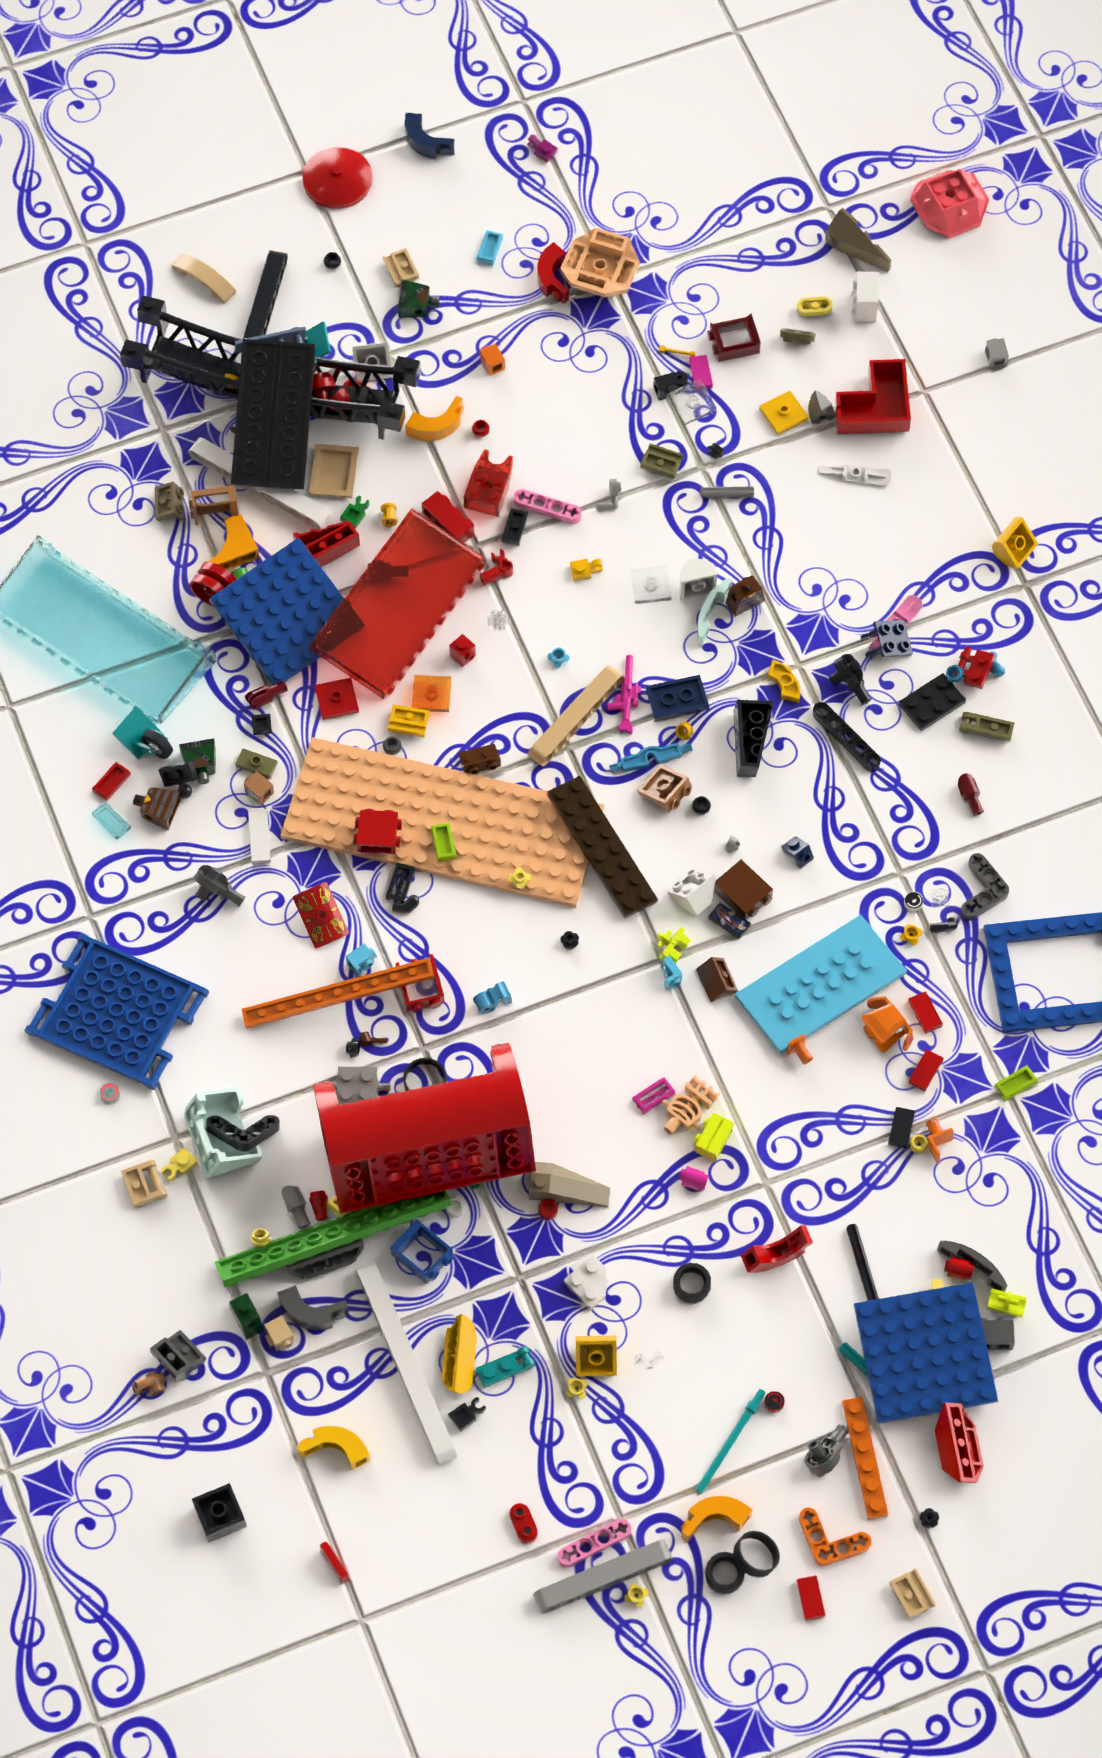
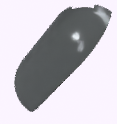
M360 1238L352 1241L350 1244L335 1247L331 1251L321 1252L311 1258H305L296 1261L292 1265H286L291 1275L301 1277L302 1279H310L354 1263L364 1249V1243Z

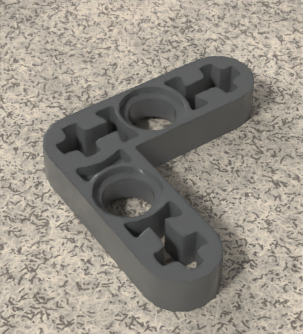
M974 853L970 856L968 867L985 887V890L962 905L961 916L968 921L976 919L998 905L1009 894L1007 883L986 857L980 853ZM974 860L977 862L981 861L980 866L978 864L974 865ZM990 873L994 876V879L987 881L983 875ZM997 888H998L999 890H1002V889H1003V890H1004V893H1003V894H1002L1001 892L997 893ZM986 897L990 900V903L983 905L980 899ZM967 908H968L969 910L973 909V913H971V912L966 913V909H967Z

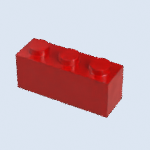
M436 491L421 503L422 513L457 548L474 536L473 522L469 518L466 519L462 515L461 510L450 503L446 495Z

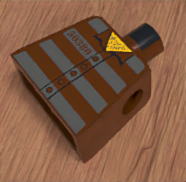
M754 576L744 577L740 582L730 587L725 603L736 617L765 602L763 589Z
M150 787L146 796L136 794L133 799V805L141 807V817L169 831L181 802L180 791Z

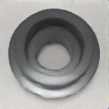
M394 736L386 738L383 742V750L390 755L399 753L402 748L401 741Z

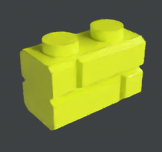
M713 1113L711 1118L707 1117L702 1126L704 1130L702 1134H697L693 1144H695L696 1153L715 1162L734 1129V1122Z

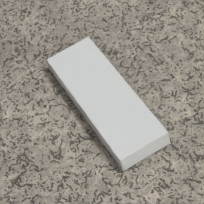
M267 809L248 810L252 864L271 863Z

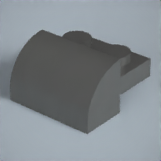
M181 1330L168 1339L164 1337L150 1347V1353L177 1382L187 1379L192 1371L206 1362L204 1354Z

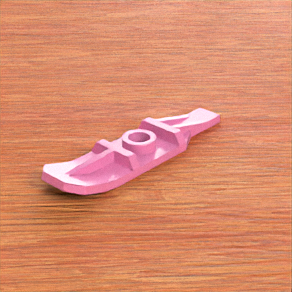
M915 595L907 596L886 621L904 620L905 626H907L922 609V600ZM878 636L869 645V648L872 650L880 647Z

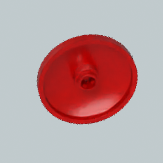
M343 147L328 148L316 153L308 160L302 174L304 190L309 198L323 207L332 209L347 208L362 201L369 193L373 181L372 169L367 159L355 150Z

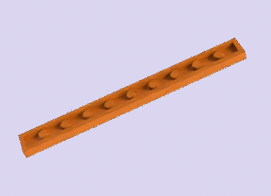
M430 958L249 1006L241 1010L245 1027L249 1029L435 977Z

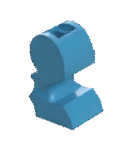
M504 981L496 983L494 987L478 993L473 998V1002L476 1004L480 1014L494 1011L500 1001H503L504 1004L513 1003L511 994Z

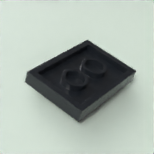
M942 673L900 700L898 705L922 732L965 704L966 698L952 682L948 681L947 676Z

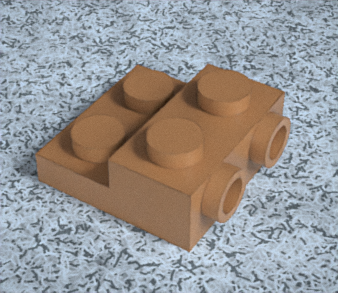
M660 764L638 788L637 792L640 796L652 801L655 807L670 813L672 809L675 810L679 807L680 800L684 796L690 795L692 785L689 777Z

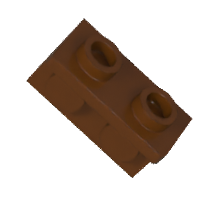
M495 744L459 752L463 772L477 774L480 771L495 770L501 766V757L498 755Z

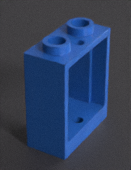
M418 1219L390 1247L391 1255L425 1284L430 1280H435L440 1273L439 1270L443 1266H448L453 1260V1249ZM419 1235L443 1253L440 1259L426 1273L402 1254Z

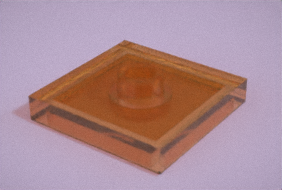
M414 675L412 708L430 710V712H449L452 676Z

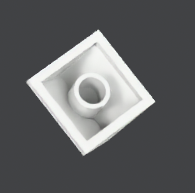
M388 342L352 346L353 362L391 366ZM355 371L356 380L362 382L366 372ZM372 373L370 375L369 381L376 380ZM378 374L381 379L392 378L390 374Z

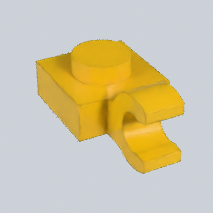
M588 558L570 562L573 581L592 578V572L603 571L601 558L595 559L590 563Z

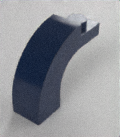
M405 112V136L408 144L415 152L431 159H436L437 154L454 155L455 139L438 138L428 135L423 130V114Z

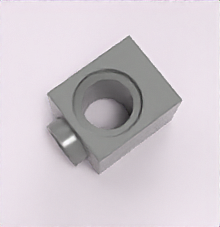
M1004 338L987 340L985 353L989 368L1007 366L1009 354Z

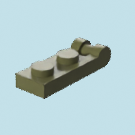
M963 712V722L959 726L960 732L973 733L1008 742L1011 741L1015 722L972 712Z

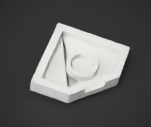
M592 1254L564 1279V1284L592 1310L606 1298L607 1268Z

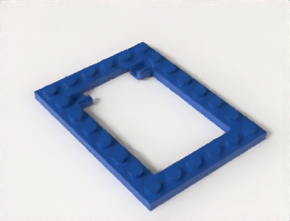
M1102 912L984 925L983 930L1002 1033L1102 1022V1001L1019 1010L1007 943L1095 933H1101L1102 935Z

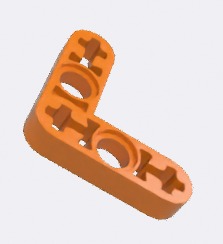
M810 1507L804 1508L800 1512L799 1523L814 1561L819 1566H828L865 1553L870 1549L872 1540L870 1535L865 1532H859L829 1543L817 1512ZM807 1513L809 1516H813L811 1520L813 1527L809 1530L806 1528H809L810 1524L808 1520H804ZM818 1532L821 1534L822 1539L819 1542H814L811 1540L810 1534ZM859 1538H862L863 1541L867 1540L865 1547L858 1544L854 1547L855 1551H852V1544L858 1543ZM845 1544L849 1551L846 1554H840L837 1551V1546ZM833 1547L835 1558H833V1554L828 1555L826 1560L818 1558L820 1552L823 1551L824 1554L831 1553L830 1548Z

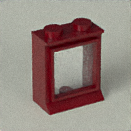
M752 313L743 318L714 324L710 323L707 336L708 340L713 343L712 352L714 356H717L718 362L760 353L761 341Z

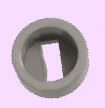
M731 835L724 849L731 852L737 851L740 846L739 839Z

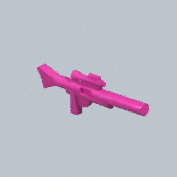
M626 655L625 677L622 678L621 694L616 695L614 703H607L608 711L620 710L623 712L622 722L618 727V731L629 734L633 733L630 723L631 700H634L632 706L638 707V694H641V686H638V683L632 686V655Z

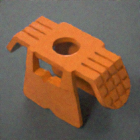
M886 996L869 999L867 1007L876 1010L862 1016V1020L866 1024L863 1027L865 1033L870 1039L875 1040V1045L882 1053H885L907 1034L902 1050L907 1051L914 1037L913 1029L909 1026L906 1019ZM899 1028L902 1029V1031L896 1033Z

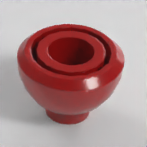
M341 388L330 400L350 402V396L345 388ZM340 408L344 413L349 410Z

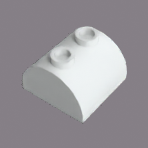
M691 558L681 568L679 582L680 601L709 595L717 586V571L710 562Z

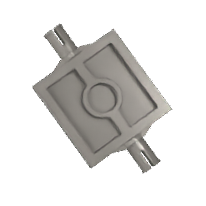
M338 1066V1076L333 1084L339 1105L376 1098L379 1091H391V1083H379L377 1067Z

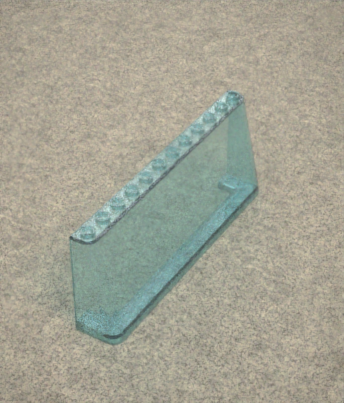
M39 535L36 536L0 584V618L3 620L2 623L10 629L12 626L16 628V632L23 638H26V636L31 638V642L35 646L46 648L45 652L50 656L55 657L56 655L60 658L59 661L67 667L71 665L75 668L74 671L82 677L86 675L95 686L101 685L110 696L116 695L119 697L117 700L125 706L128 704L133 708L137 706L155 725L157 723L161 725L218 660L211 648L199 640L193 641L58 552L52 543Z

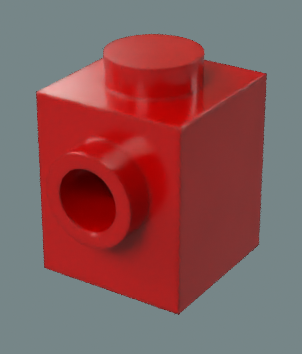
M462 633L449 645L450 657L460 666L464 667L476 656V645Z

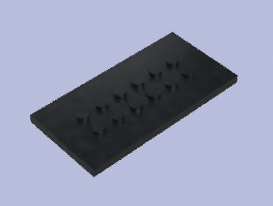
M243 339L231 485L304 490L316 344Z

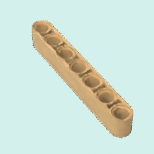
M607 665L532 745L528 756L541 766L548 764L618 688L624 675L610 665Z

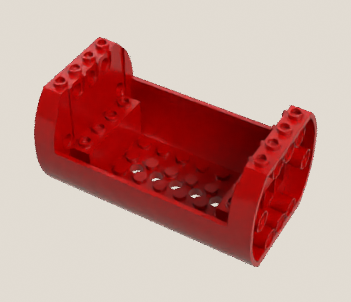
M509 1042L491 1046L492 1073L339 1105L334 1084L331 1081L313 1084L323 1141L340 1214L536 1171L529 1114L516 1061Z

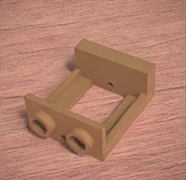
M235 485L191 491L192 498H189L188 502L191 519H195L196 526H198L197 515L231 511V516L239 515ZM221 494L229 495V501L208 504L196 502L200 497Z

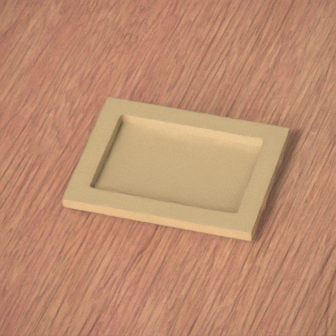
M315 444L309 495L353 498L359 447Z

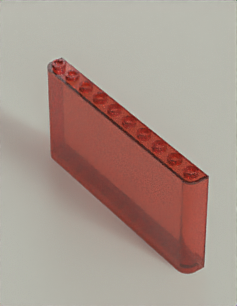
M412 508L313 640L310 650L380 698L384 699L387 694L390 696L396 688L394 684L397 680L401 682L406 675L405 669L407 667L411 668L416 661V654H421L425 649L426 640H431L437 632L435 630L437 625L442 626L447 618L445 614L453 611L456 606V599L463 597L467 591L464 588L467 584L471 586L477 577L475 573L482 571L486 565L485 557Z

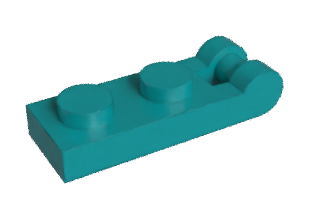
M522 1347L513 1353L475 1368L483 1388L533 1368L536 1364L529 1356L530 1351L528 1347ZM522 1358L523 1363L518 1365L516 1360Z

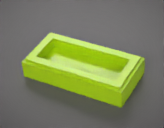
M450 822L431 825L437 861L457 859Z
M1028 1065L995 1083L994 1087L1006 1102L1038 1083V1079Z

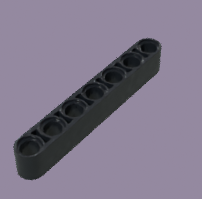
M269 250L243 338L266 335L287 265L288 253Z

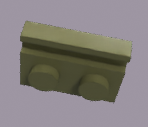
M649 443V447L640 463V468L674 479L684 454Z

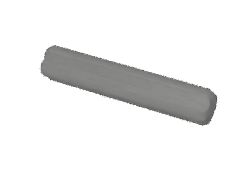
M753 486L701 487L702 498L754 497L755 494Z

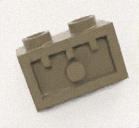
M174 481L154 487L155 519L158 522L172 517L179 521L183 520V489Z

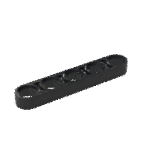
M818 702L814 705L813 717L866 770L873 772L880 768V756L828 704ZM823 708L826 710V713L819 715L816 710ZM837 721L839 726L833 728L829 725V722ZM844 733H849L852 736V738L850 740H844L841 737V735ZM862 746L865 750L862 753H857L854 748ZM873 758L877 761V764L871 766L867 763V760Z

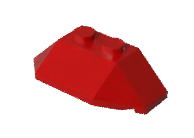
M944 1403L934 1430L942 1470L959 1483L975 1484L978 1482L984 1467L976 1426L964 1411L962 1404Z

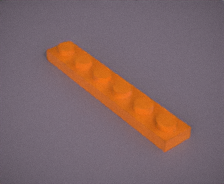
M863 1397L842 1400L867 1519L888 1516V1509Z

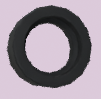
M686 1263L680 1266L673 1277V1289L676 1296L686 1303H697L705 1299L711 1289L709 1271L698 1263ZM687 1273L699 1274L704 1281L702 1290L697 1293L685 1292L680 1285L682 1276Z
M719 1552L713 1555L707 1562L705 1569L706 1582L715 1592L730 1594L738 1590L743 1584L745 1572L735 1562L733 1553ZM727 1561L736 1567L737 1577L734 1582L723 1585L714 1579L713 1568L717 1563Z

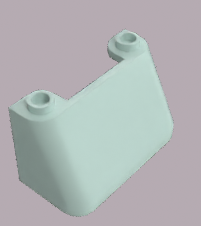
M238 1087L196 1092L185 1107V1121L206 1177L218 1176L257 1163L263 1157L262 1148L259 1145L246 1152L238 1151L206 1131V1119L214 1115L220 1116L240 1129L245 1130L239 1114L244 1105V1098Z

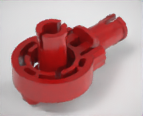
M328 372L315 373L312 396L317 395V398L328 399L327 393L336 389L334 378Z

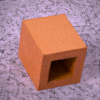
M496 343L491 346H485L480 350V361L489 376L506 369L505 358Z

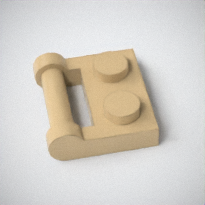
M149 1160L121 1170L134 1208L155 1200L165 1199L168 1196L166 1189L162 1187L156 1171L157 1165L155 1160ZM143 1171L149 1172L155 1192L150 1193Z

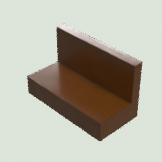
M711 957L696 968L710 1002H714L723 994L734 995L738 992L724 958Z

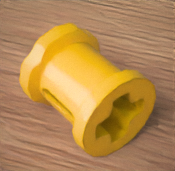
M385 503L381 505V512H383L381 522L383 526L393 527L397 525L398 519L395 516L396 504Z

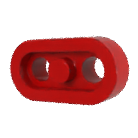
M523 1503L514 1504L510 1509L509 1515L517 1537L522 1543L531 1544L538 1537V1529L527 1505ZM518 1510H521L524 1513L523 1515L518 1516L516 1512ZM530 1529L531 1533L527 1535L524 1533V1530Z

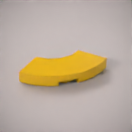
M772 660L767 678L779 686L781 699L799 703L800 685L790 668L781 662Z

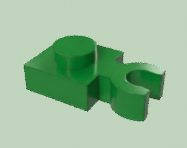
M357 496L355 499L356 504L352 505L350 503L340 516V520L342 522L350 521L354 528H357L366 515L364 510L368 509L370 505L369 500L367 499L362 504L360 503L362 500L361 496Z

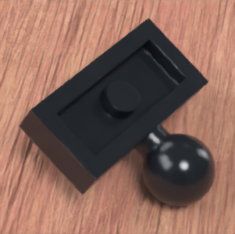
M192 761L164 766L158 769L164 787L178 784L177 791H180L182 799H187L192 795L191 786L186 784L198 779Z

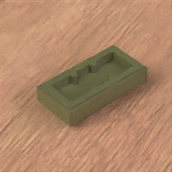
M243 748L235 765L252 773L257 771L263 777L271 779L278 760Z

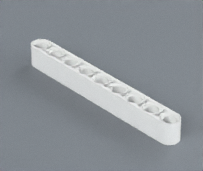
M198 438L188 450L190 457L231 481L233 455L204 438ZM241 486L316 530L321 529L331 517V513L325 507L295 490Z

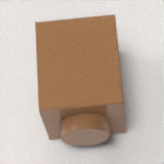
M257 771L253 775H249L244 781L245 793L261 806L274 794L273 784Z

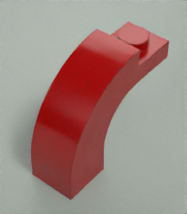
M552 242L543 250L538 259L537 281L540 290L546 297L552 294L556 300H560L565 304L569 301V290L553 274L562 266L566 252L555 242Z
M800 1225L784 1238L767 1245L752 1246L740 1256L747 1273L763 1272L782 1266L806 1253L805 1249L813 1244V1240L806 1225Z

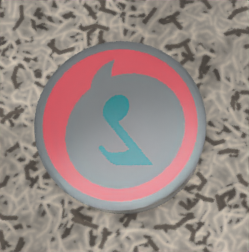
M114 1083L104 1084L100 1089L101 1099L109 1104L116 1102L120 1097L119 1087Z

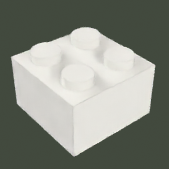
M857 272L856 279H853L851 315H855V322H876L879 304L878 272Z

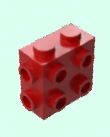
M371 808L360 810L359 817L355 819V828H358V834H354L353 844L357 845V852L396 855V847L400 848V836H397L398 830L402 829V819H399L398 812L393 810L376 811Z

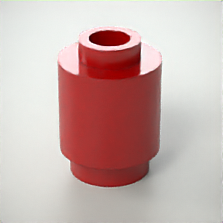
M951 1257L950 1260L945 1262L944 1272H947V1277L961 1280L971 1279L974 1264L970 1263L969 1260Z

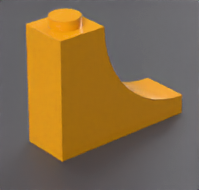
M242 514L225 520L227 532L225 545L209 562H214L227 570H231L259 559L258 547Z

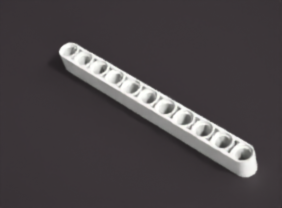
M372 1262L355 1269L436 1462L439 1465L458 1457L376 1263Z

